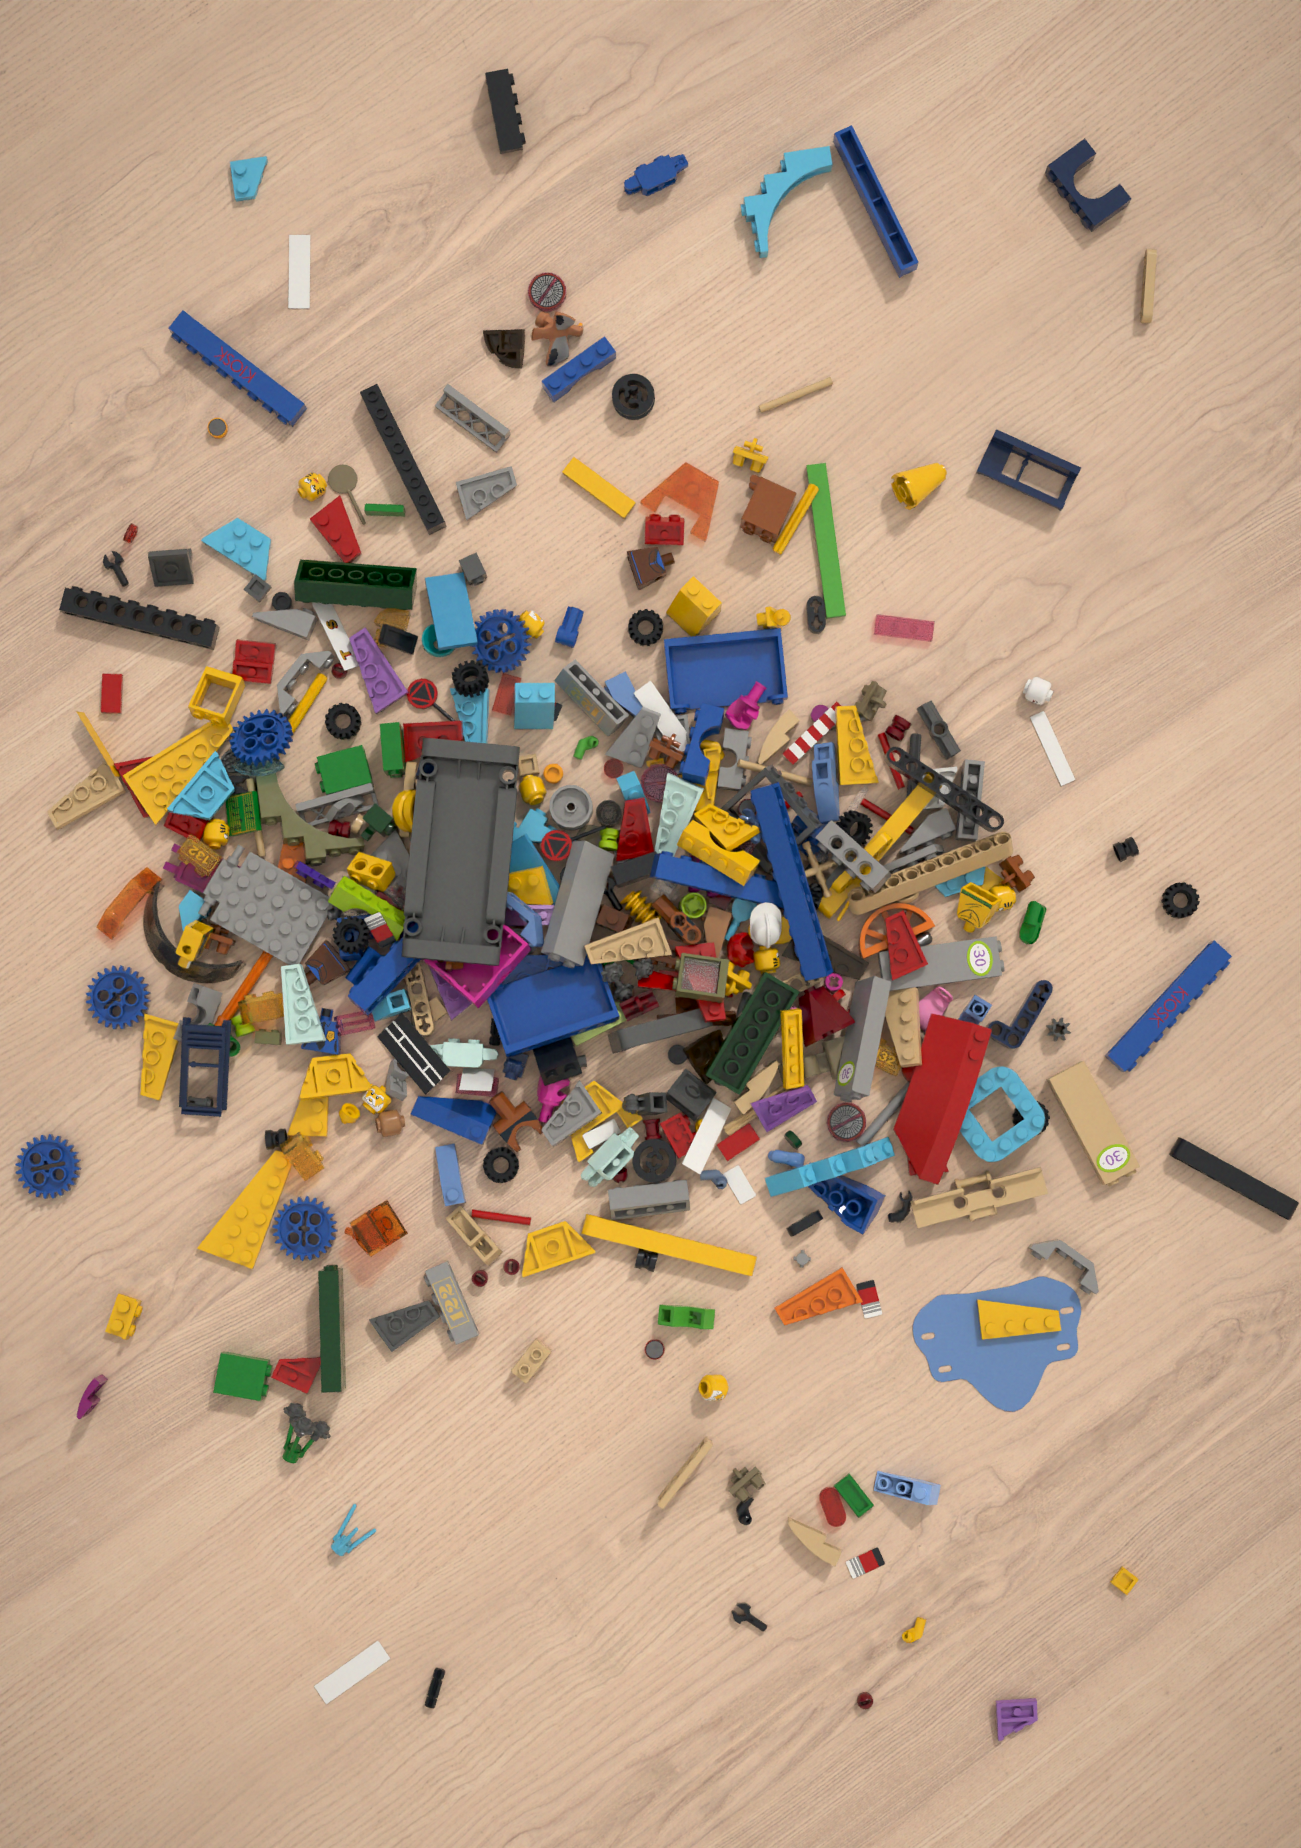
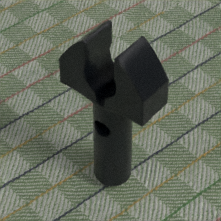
M112 551L115 556V564L111 563L105 554L103 559L105 568L107 570L113 569L123 587L127 586L129 582L120 567L121 562L124 561L121 554Z
M608 877L609 890L605 888L603 894L607 895L614 909L621 911L623 907L613 892L616 883L612 878Z
M736 1604L745 1613V1615H738L732 1610L733 1618L737 1623L741 1624L742 1621H748L762 1632L767 1629L765 1623L750 1614L751 1606L749 1604Z

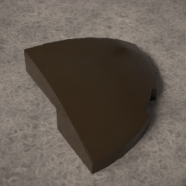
M525 329L483 330L484 340L490 353H494L503 365L522 369Z
M721 1030L711 1032L683 1049L692 1067L705 1084H708L712 1079L704 1075L724 1040Z

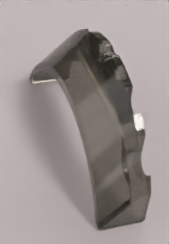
M157 882L145 904L143 926L148 946L158 962L163 964L169 972L177 977L195 983H217L234 978L246 965L244 961L240 960L229 964H207L195 960L191 962L189 968H183L178 965L181 956L176 954L177 948L166 937L158 918L157 895L164 885Z

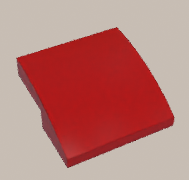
M237 639L232 674L242 677L244 681L271 684L276 643Z

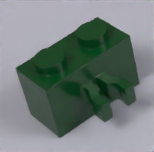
M375 803L363 816L364 821L369 826L363 831L361 836L367 842L376 831L383 837L386 835L390 836L396 829L394 819Z

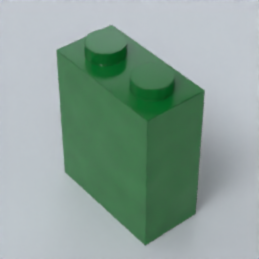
M400 722L380 724L383 771L390 778H402V774H405L406 770L403 727Z
M363 745L317 757L318 762L315 763L317 774H321L322 781L319 783L322 793L326 792V795L368 783L374 785Z
M223 1351L220 1354L213 1393L261 1401L263 1397H267L269 1385H266L267 1377L271 1376L273 1365H270L269 1359Z

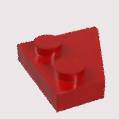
M321 1357L279 1359L271 1378L308 1394L321 1367Z

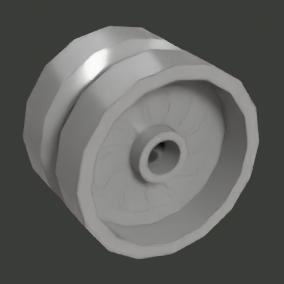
M566 785L553 793L550 799L549 810L553 821L559 827L575 831L583 828L590 821L593 814V804L590 795L583 788L577 785ZM573 804V806L575 807L574 810H568V805Z

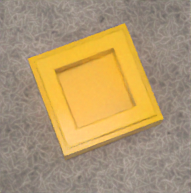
M1121 1566L1110 1582L1124 1594L1128 1595L1139 1579Z

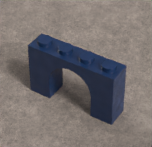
M1084 138L1050 163L1045 173L1048 181L1054 183L1058 188L1059 195L1069 202L1072 212L1079 215L1082 225L1093 232L1127 207L1131 197L1121 184L1104 196L1095 199L1084 197L1076 190L1073 180L1074 175L1092 162L1096 155L1094 149Z

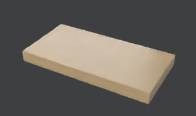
M705 1437L658 1496L657 1505L661 1509L665 1508L713 1447L711 1439Z

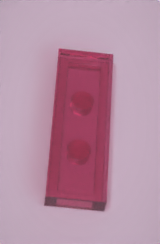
M876 614L874 635L932 642L935 621Z

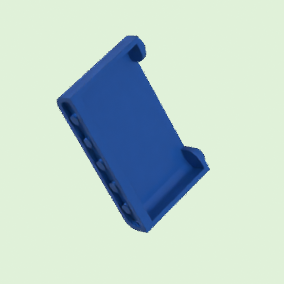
M781 628L664 639L670 709L675 711V714L687 713L686 710L700 709L701 703L717 707L730 706L740 695L747 696L756 681L767 688L757 703L772 702V705L784 704V700L788 699Z
M586 954L583 966L568 968L562 965L505 985L501 983L487 1001L506 1057L515 1056L619 1020L620 1016L608 982H603L601 972L603 968L601 963L590 964Z

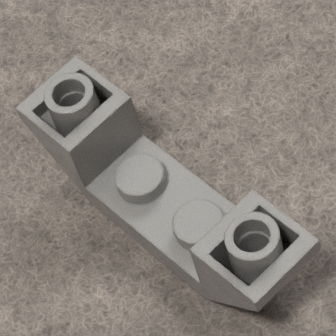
M330 651L301 654L279 681L277 691L280 713L286 717L288 714H293L297 707V700L286 691L294 688L300 674L303 675L308 670L309 662L321 671L324 668L328 669L334 661L332 659L334 656Z
M1058 1239L1029 1245L1028 1248L1032 1250L1030 1254L1039 1260L1042 1258L1047 1260L1054 1249L1057 1248L1056 1253L1065 1259L1067 1256L1073 1259V1265L1081 1270L1086 1268L1077 1282L1081 1284L1080 1289L1090 1295L1092 1292L1097 1295L1099 1290L1093 1262Z

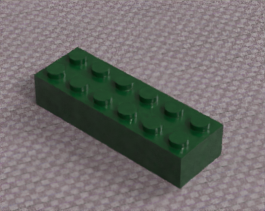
M300 559L294 580L295 601L412 610L417 590V568Z
M763 972L704 1075L740 1095L781 1025V1011L790 1010L799 991L767 972Z

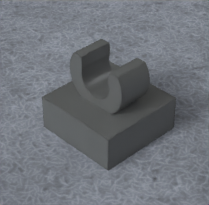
M255 574L243 590L258 602H261L272 587Z

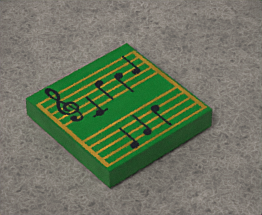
M258 791L230 796L225 803L227 822L230 827L229 836H238L262 830Z

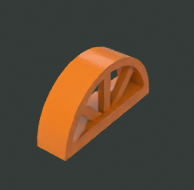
M893 903L883 906L872 913L861 928L858 941L860 956L862 959H865L888 948L886 935L868 929L870 923L879 914L882 915L885 921V918L889 917L887 911L896 909L906 910L905 915L908 921H910L912 913H914L924 922L912 928L915 936L935 927V925L924 911L913 905ZM866 935L882 940V942L865 949Z

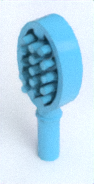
M740 899L734 900L731 909L733 921L725 935V940L729 941L741 922L750 919L751 912L757 906V903Z

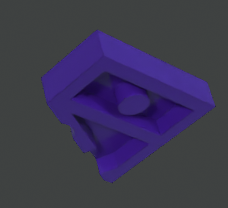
M298 860L293 866L298 869L296 871L298 875L305 879L307 876L313 878V883L322 889L324 886L333 889L336 884L333 880Z

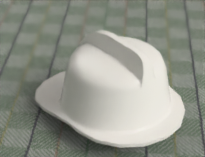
M767 902L754 907L750 915L751 939L766 948H770V945L775 944L781 935L780 910L776 905Z

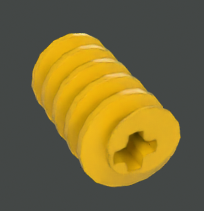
M642 890L632 891L620 902V904L627 903L625 910L632 909L630 916L637 915L635 922L642 921V923H645L655 918H659V921L661 919L660 915L655 916L656 911L654 909L650 910L652 902L644 903L647 896L639 897Z

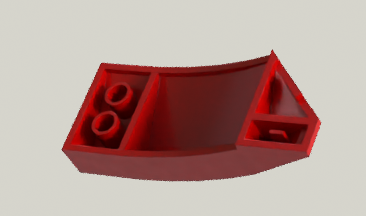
M932 1013L921 1045L922 1065L915 1066L893 1130L896 1136H898L909 1161H911L916 1170L918 1178L939 1185L965 1118L992 1029Z

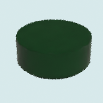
M789 1130L784 1134L785 1139L793 1148L797 1150L802 1146L801 1140L794 1132Z

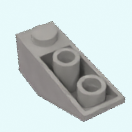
M947 808L928 815L900 849L899 853L905 852L908 855L917 851L916 847L923 845L925 848L934 844V839L941 837L944 840L953 836L952 832L956 828Z

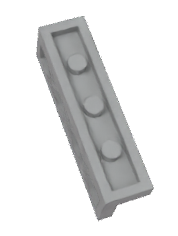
M447 384L443 389L444 394L435 404V407L497 453L511 435L510 430ZM448 397L454 402L455 409L446 410L441 405ZM467 411L470 415V420L461 421L458 419V412ZM473 423H483L486 432L477 433L474 431ZM497 434L501 437V440L495 446L489 442L488 435Z
M372 783L295 804L297 812L305 822V812L313 811L318 814L314 821L308 823L312 826L330 822L322 814L325 807L332 806L346 798L357 796L363 798V796L371 794L373 803L379 806ZM360 805L362 808L355 809L352 815L369 811L373 805ZM344 812L335 819L348 817V815Z

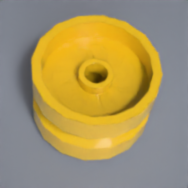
M414 789L400 792L392 805L394 822L404 832H412L416 790Z

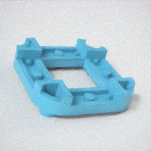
M1003 1066L995 1067L977 1079L960 1132L978 1157L987 1162H996L1004 1159L1043 1130L1045 1124V1113L1014 1070ZM1002 1087L1024 1120L992 1141L970 1109Z

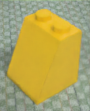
M693 576L679 590L666 614L691 637L698 636L721 612L722 602Z

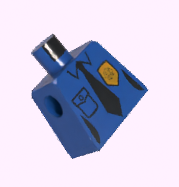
M322 1008L320 1023L326 1041L303 1043L301 1049L340 1055L341 1025L339 1022H332V1009Z

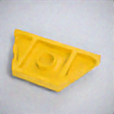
M351 1053L315 1057L310 1060L299 1094V1100L367 1092L373 1084H370L364 1076L365 1073L356 1064V1060Z
M563 1221L528 1233L522 1276L526 1277L596 1252L567 1221Z

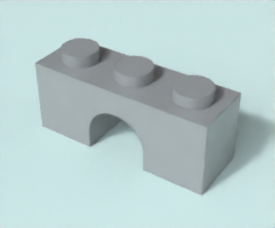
M725 728L722 749L732 752L736 756V763L729 768L720 767L717 789L740 791L741 787L745 786L746 775H743L744 768L737 767L739 759L749 762V756H745L746 748L750 749L752 737H748L749 731Z
M194 983L187 1002L193 1003L197 1007V1015L191 1021V1024H213L214 1015L221 1003L223 993ZM182 1020L179 1021L173 1039L182 1042Z

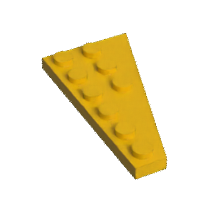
M209 721L123 775L155 826L168 812L167 808L210 756L219 750L234 731L230 722L228 726L222 724L219 726Z
M275 1150L197 1249L254 1269L295 1156Z

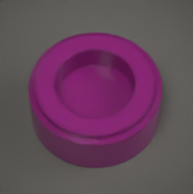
M825 705L815 706L811 712L812 721L815 723L829 708Z

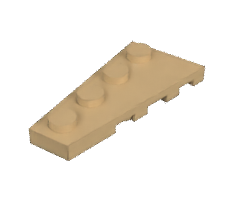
M105 759L97 769H93L89 773V776L84 781L79 782L73 791L61 798L47 811L57 830L126 792L120 778L114 776Z

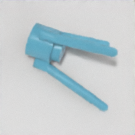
M353 1504L338 1533L333 1537L334 1542L331 1548L339 1556H343L346 1552L350 1553L353 1548L376 1532V1529H372L353 1544H351L350 1539L358 1531L357 1527L348 1536H341L357 1507L356 1504Z

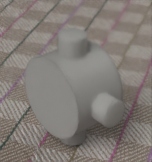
M801 1250V1253L793 1258L800 1264L801 1268L808 1261H811V1257L805 1254V1250Z

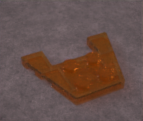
M685 462L645 496L640 504L656 512L665 496L673 499L700 515L690 533L706 542L719 481Z

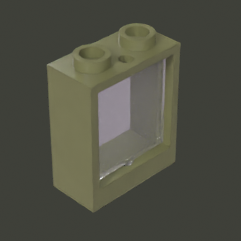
M682 953L680 959H676L675 970L678 971V977H674L672 989L676 990L675 996L723 1003L729 960Z

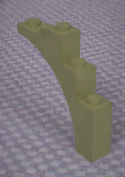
M276 771L256 773L255 782L256 791H258L261 824L271 826L280 822L283 844L296 846L303 843L305 865L320 866L322 863H325L326 855L338 857L345 853L357 855L358 852L364 851V838H345L328 834L316 829L297 815L282 794Z

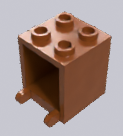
M751 475L749 488L754 493L741 518L740 528L748 535L755 534L760 536V539L766 543H776L795 502L797 493L763 477Z

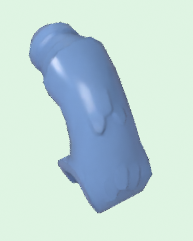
M743 809L742 813L746 816L741 815L739 818L744 820L745 823L748 822L751 826L759 827L760 833L751 838V842L757 844L762 839L761 826L758 824L756 816L751 809Z
M781 1150L768 1153L769 1160L775 1163H782L792 1167L804 1165L805 1157L803 1154Z

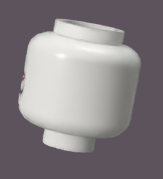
M1034 677L1032 680L1028 679L1023 691L1026 700L1037 705H1043L1045 701L1049 702L1054 692L1051 690V683L1039 677Z

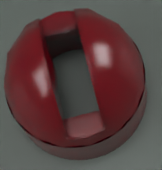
M341 663L334 664L331 669L332 675L337 679L345 678L348 670H345L343 673L334 670L335 668L344 669Z
M623 1167L612 1179L616 1183H619V1181L624 1183L628 1176L627 1169Z
M508 1259L504 1262L503 1269L505 1273L515 1275L518 1273L520 1265L517 1260ZM509 1262H512V1272L509 1271Z
M477 1270L472 1275L473 1284L478 1287L484 1286L488 1282L487 1272Z
M868 1692L860 1693L857 1697L858 1706L865 1710L871 1708L873 1705L871 1694ZM870 1699L871 1702L861 1705L860 1702H864Z

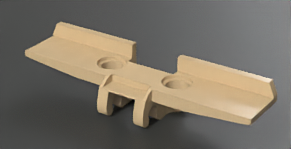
M1041 1167L995 1179L991 1178L988 1170L985 1171V1174L963 1180L954 1179L956 1189L913 1200L910 1203L917 1228L966 1215H969L968 1219L970 1222L981 1217L997 1215L996 1207L1048 1194ZM987 1181L988 1188L973 1193H963L964 1187ZM995 1187L1003 1189V1195L1000 1198H995L992 1194ZM957 1197H962L964 1200L962 1208H957L954 1205V1200Z

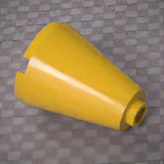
M933 463L898 472L891 477V479L894 478L891 486L897 500L900 503L904 502L907 505L904 508L911 510L946 479L947 471L943 465Z

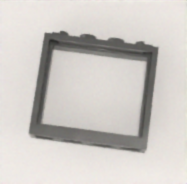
M773 765L765 767L721 808L728 812L729 816L738 819L739 816L732 807L766 777L771 784L779 782L783 798L808 827L795 838L797 847L822 826L821 822L817 819L818 815L811 812L807 807V802L796 794L793 785L790 782H786L781 776V771H777ZM759 842L755 844L751 854L760 860L759 864L767 873L773 870V867L768 860L767 849Z

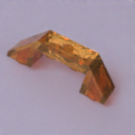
M148 867L143 869L128 882L108 906L96 928L113 940L123 928L124 920L147 893L151 894L163 879Z

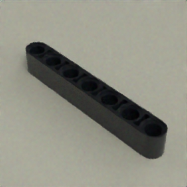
M892 747L887 751L885 762L888 766L988 832H997L1003 826L1004 818L1000 813L903 749ZM890 753H897L899 761H892ZM906 764H914L916 771L909 772L906 769ZM929 774L932 777V783H925L923 775ZM941 785L947 786L949 793L942 794L939 787ZM956 797H964L965 805H959L956 802ZM973 807H979L982 815L975 816L972 810ZM989 819H997L998 827H992Z
M1178 1137L1169 1154L1173 1158L1289 1221L1299 1202L1180 1137Z

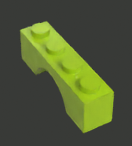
M343 876L336 885L328 902L343 912L353 908L365 910L371 915L380 912L397 941L404 931V912L355 883L352 879Z

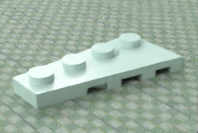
M667 773L655 851L657 854H661L662 851L671 852L674 857L678 849L677 842L683 830L688 826L704 788L670 773Z
M301 964L281 966L286 1045L326 1041L303 966Z

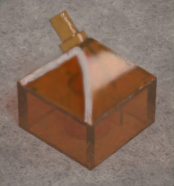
M387 1200L350 1222L351 1227H346L345 1234L352 1236L370 1257L408 1234Z

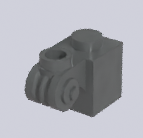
M649 1092L637 1096L630 1094L624 1097L622 1108L631 1114L638 1112V1115L667 1113V1095L665 1092Z

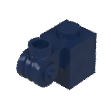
M521 1053L507 1057L502 1071L505 1073L504 1077L516 1081L518 1077L522 1078L529 1055Z

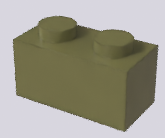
M259 1029V1031H255V1043L281 1045L282 1033H279V1030L266 1032L267 1029Z

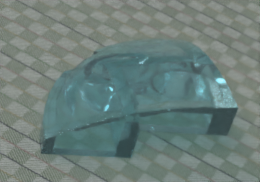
M273 758L272 764L266 761L265 766L261 762H259L257 767H255L253 762L248 766L246 761L241 763L240 760L231 765L235 771L246 776L271 775L285 768L276 758Z

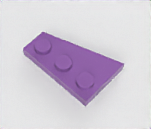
M429 967L452 1021L472 1003Z
M805 1085L804 1087H799L750 1104L762 1126L768 1132L813 1105L817 1100L810 1087Z

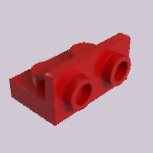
M650 514L645 519V544L684 545V518H681L680 515L661 517L660 514Z
M169 812L164 827L199 844L203 838L206 824L210 820Z
M681 1112L660 1123L678 1159L687 1154L696 1135V1132L692 1133L688 1127L691 1123L687 1115H682Z

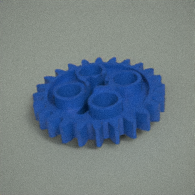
M495 609L493 613L488 611L486 616H480L481 621H475L478 627L475 628L478 643L470 647L476 648L472 654L479 655L476 661L483 660L482 664L484 666L488 665V671H492L494 668L495 673H499L501 670L503 673L508 672V670H515V666L519 667L522 665L520 660H527L524 654L530 653L526 649L527 646L532 645L527 642V639L532 637L531 635H526L529 628H523L525 620L519 622L520 615L513 617V611L506 612V609H501L499 612L498 609ZM504 623H505V624L507 625V627H508V630H507L506 633L503 631V624H504ZM487 631L491 634L490 641L486 637ZM513 633L515 634L514 637L504 640L500 644L493 645L488 649L486 648L487 645L497 642L501 638L508 637ZM511 642L515 644L514 651L510 648ZM495 649H496V650L498 651V653H499L498 658H495V656H494V650H495Z
M268 709L264 713L258 710L256 715L250 712L249 718L243 716L245 721H237L239 727H233L235 733L230 734L232 739L229 740L231 749L236 758H239L241 763L246 761L248 766L252 762L255 767L258 766L259 762L263 766H265L266 761L272 764L273 758L279 760V754L285 755L284 748L289 749V742H293L291 736L294 734L290 722H288L287 717H283L282 713L277 714L275 710L269 713Z
M120 965L119 970H117L116 966H112L111 972L108 968H104V975L98 972L99 979L92 978V981L95 983L94 986L88 985L92 989V992L86 993L87 996L91 997L86 1003L92 1004L88 1011H95L92 1018L100 1017L98 1023L101 1024L105 1021V1027L107 1028L111 1023L113 1029H117L118 1024L121 1029H125V1023L129 1027H133L132 1021L139 1023L138 1016L144 1017L142 1010H149L145 1006V1003L151 1002L150 999L146 998L151 992L145 991L149 984H142L145 978H137L138 971L131 974L132 968L130 967L125 971L124 966ZM122 978L124 980V986L121 989H118L116 987V981ZM129 986H132V989L130 991L123 994L129 988ZM103 991H107L109 994L106 1001H102L100 998ZM116 993L123 994L120 997L121 1001H114L117 998ZM134 993L137 1000L134 1004H130L128 997ZM114 1001L107 1009L104 1008L107 1004ZM119 1006L121 1013L115 1017L112 1012L113 1008Z
M49 1134L48 1139H46L45 1135H41L40 1141L37 1137H34V1144L26 1142L28 1149L21 1148L24 1155H17L21 1159V1163H16L15 1165L21 1167V1170L16 1171V1174H22L18 1181H25L23 1188L30 1187L29 1194L36 1191V1197H40L43 1193V1198L48 1199L50 1193L52 1198H56V1192L63 1196V1189L70 1191L69 1184L76 1185L73 1178L80 1177L75 1173L76 1170H81V1167L76 1166V1163H79L81 1159H75L79 1152H72L71 1150L74 1148V1145L66 1146L68 1140L65 1139L61 1142V1136H57L54 1140L53 1134ZM56 1149L61 1154L58 1160H55L52 1156L53 1151ZM36 1153L41 1156L39 1164H35L33 1161V1156ZM60 1162L66 1163L64 1166L31 1171L33 1167ZM58 1169H62L64 1172V1177L61 1180L56 1177ZM38 1173L44 1175V1182L41 1184L36 1180Z
M301 1196L298 1197L297 1203L291 1199V1206L286 1203L283 1204L285 1211L278 1210L281 1217H274L278 1224L272 1226L278 1229V1232H275L273 1236H279L275 1243L283 1244L280 1250L286 1248V1256L293 1253L294 1260L300 1255L301 1261H304L306 1256H308L309 1260H312L313 1254L319 1258V1251L327 1253L325 1246H333L329 1240H335L336 1237L332 1233L338 1231V1229L332 1228V1225L337 1223V1221H331L335 1214L327 1213L330 1210V1206L324 1209V1201L317 1204V1198H314L310 1202L309 1196H306L305 1201L302 1200ZM305 1211H308L306 1226L310 1227V1230L306 1231V1245L303 1246L302 1241L304 1236V1230H301L300 1227L304 1226V1213ZM294 1212L299 1213L301 1216L299 1223H294L291 1220ZM313 1214H318L321 1218L318 1225L311 1222ZM292 1232L299 1235L297 1243H292L290 1240ZM313 1233L319 1237V1242L316 1245L312 1244L309 1240L310 1235Z

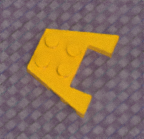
M721 746L703 749L704 756L710 760V770L705 786L695 784L704 788L694 812L709 804L715 806L722 754ZM664 758L646 761L649 769L657 765L666 766ZM657 782L658 785L666 784V782Z
M592 1081L585 1086V1089L602 1114L571 1135L578 1162L594 1153L592 1149L588 1148L582 1135L614 1113H618L627 1128L632 1127L643 1119L637 1113L631 1114L624 1111L622 1108L623 1102L596 1081Z

